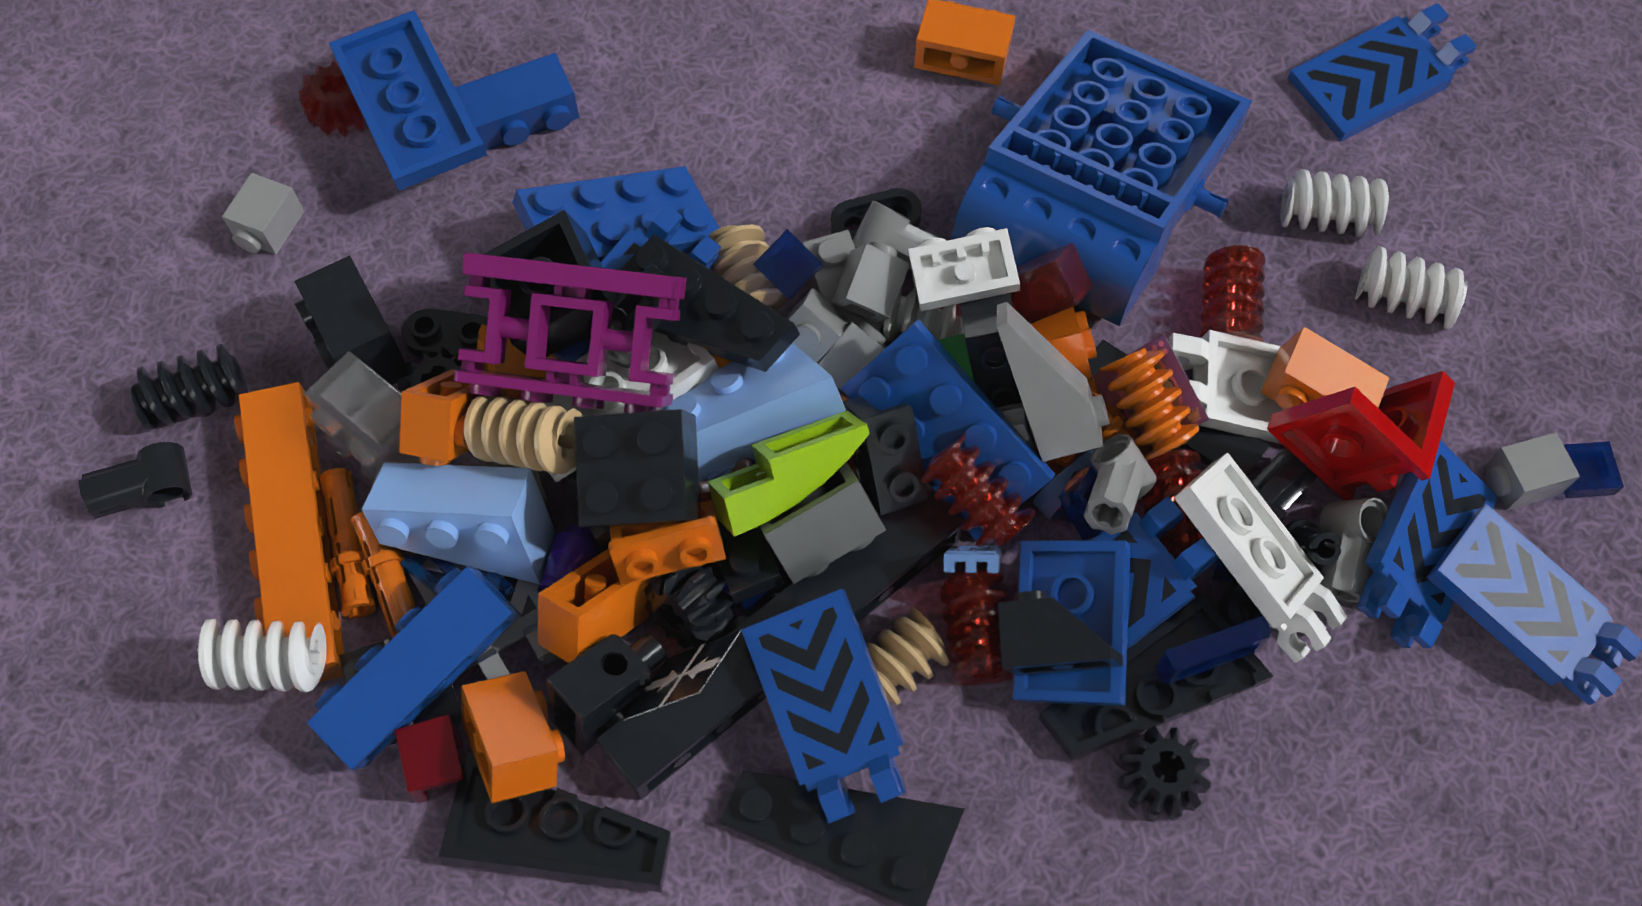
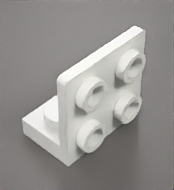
M990 227L979 228L968 233L966 237L948 241L944 238H931L921 242L915 248L908 249L914 287L916 286L921 311L1020 291V281L1007 228L1000 230Z

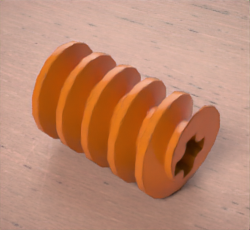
M1143 348L1099 370L1101 373L1117 372L1118 376L1107 387L1109 391H1126L1127 394L1116 404V407L1119 410H1135V413L1124 424L1126 428L1143 427L1144 431L1134 440L1136 446L1152 447L1153 450L1144 457L1146 460H1149L1185 444L1200 428L1198 424L1181 425L1180 423L1190 413L1189 405L1172 406L1171 404L1182 393L1180 387L1164 388L1163 386L1173 375L1172 368L1155 369L1154 367L1165 355L1164 351H1147L1146 348Z

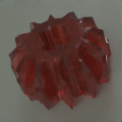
M334 58L331 65L326 68L316 64V74L303 76L304 88L298 91L300 95L299 101L303 109H305L304 114L309 123H312L313 127L319 126L320 130L327 136L337 127L338 132L346 138L349 131L348 127L352 125L364 132L362 113L336 59Z

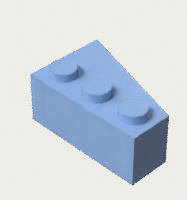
M794 343L786 349L767 372L732 361L725 367L715 371L712 376L684 395L675 398L672 401V405L660 410L682 409L696 415L699 481L707 479L706 476L709 472L736 465L741 458L754 460L752 444L846 411L833 377Z
M384 462L362 508L379 544L539 585L553 538L556 535L553 523L530 468L464 465L432 466Z

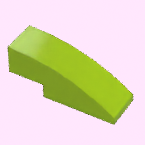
M846 410L752 444L756 464L708 481L718 520L735 537L770 521L792 508L823 485L849 460L868 437V425Z

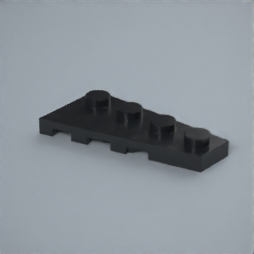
M654 234L620 269L642 273L651 262L667 276L686 278L685 297L679 300L680 320H663L655 329V332L666 335L672 342L684 346L692 343L707 348L712 355L767 372L800 335L794 322ZM614 292L618 301L625 294Z
M1202 594L1127 649L1125 706L1053 703L1040 713L1038 719L1071 760H1075L1130 738L1133 735L1145 732L1148 727L1160 726L1265 684L1272 679L1273 675L1206 596Z
M466 752L462 766L464 777L458 781L439 852L442 864L662 893L671 845V832L669 830L607 806L600 808L581 801L578 795L557 788V790L549 788L491 803L475 757Z
M749 771L742 772L720 819L722 825L903 906L927 905L965 808L894 797L881 803L877 793L848 789L856 812L828 823L818 798L817 788L808 791L806 785H799L796 779Z

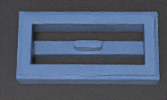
M952 545L944 553V572H955L960 566V562H966V573H977L981 562H987V573H998L1001 567V548H998L997 545Z

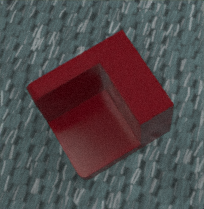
M449 714L395 730L407 792L418 803L429 800L427 790L463 779L464 773L458 748L463 747L459 727Z

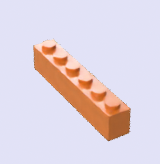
M299 382L239 394L241 414L234 416V426L240 443L244 444L246 458L239 460V471L242 482L246 488H249L251 503L244 505V517L248 530L251 534H254L256 549L249 551V563L254 578L259 580L261 597H257L254 600L256 619L260 621L262 628H265V636H267L268 629L273 621L282 622L285 637H289L294 622L301 621L304 623L307 637L312 636L315 626L320 623L325 632L327 648L326 662L319 682L345 677L339 655L344 654L345 650L335 577L331 574L329 565L332 559L324 497L319 481L321 468L312 401Z

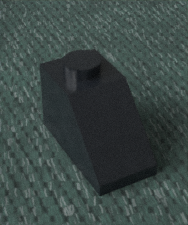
M1019 592L1015 594V601L998 603L1002 668L1016 676L1124 667L1123 655L1058 601L1048 597L1047 592Z

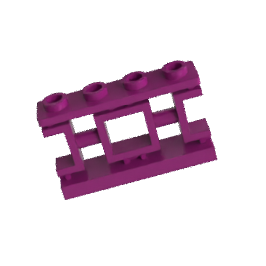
M464 252L462 274L470 275L469 285H465L464 296L488 298L489 310L485 350L459 349L458 360H462L461 370H455V382L470 383V393L479 395L502 396L503 388L522 390L521 399L534 402H553L554 394L572 396V406L581 408L604 409L605 401L625 403V413L656 411L657 407L672 405L673 394L669 393L670 385L673 384L674 374L648 370L653 319L680 320L681 310H678L679 299H684L686 278ZM491 277L555 285L554 295L532 293L529 319L509 317L511 290L490 287ZM594 289L659 297V306L636 305L634 332L611 329L613 302L592 299V293ZM551 306L593 311L588 363L546 358ZM507 338L527 340L525 368L545 370L546 378L482 370L483 363H505ZM609 350L631 353L629 381L649 383L650 391L584 383V375L593 377L606 376Z

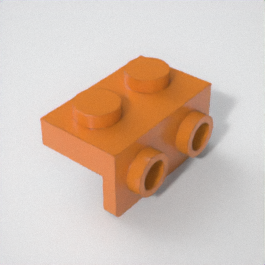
M713 500L700 502L701 519L681 523L610 527L612 541L609 542V551L621 585L726 559Z

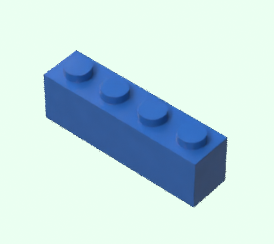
M556 52L454 87L484 144L485 151L504 144L511 146L521 144L530 135L547 129L561 130L567 127L572 120L580 118L574 91Z
M466 567L461 572L458 568H455L445 575L434 588L437 596L423 610L417 606L406 613L394 627L398 634L385 647L382 648L380 645H376L367 651L354 666L359 672L344 686L338 683L331 687L315 703L314 706L319 711L306 723L351 770L365 768L396 739V729L409 726L522 615L478 569Z

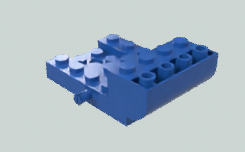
M1087 30L1024 106L1007 100L1003 96H999L996 99L991 113L1010 122L988 147L985 162L969 185L958 210L951 240L966 237L968 233L979 228L990 227L995 230L1007 228L1020 279L1059 298L1070 296L1072 304L1120 326L1156 273L1171 232L1184 212L1196 206L1216 215L1218 218L1223 214L1229 199L1210 192L1203 187L1209 175L1240 132L1252 100L1091 30Z

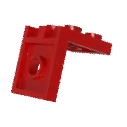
M1444 371L1385 389L1379 407H1376L1354 386L1272 413L1267 430L1343 500L1353 499L1357 486L1369 484L1377 492L1395 488L1398 475L1412 472L1421 481L1430 479L1455 382ZM1338 438H1344V439H1347V440H1349V441H1343V440H1340V439H1338Z

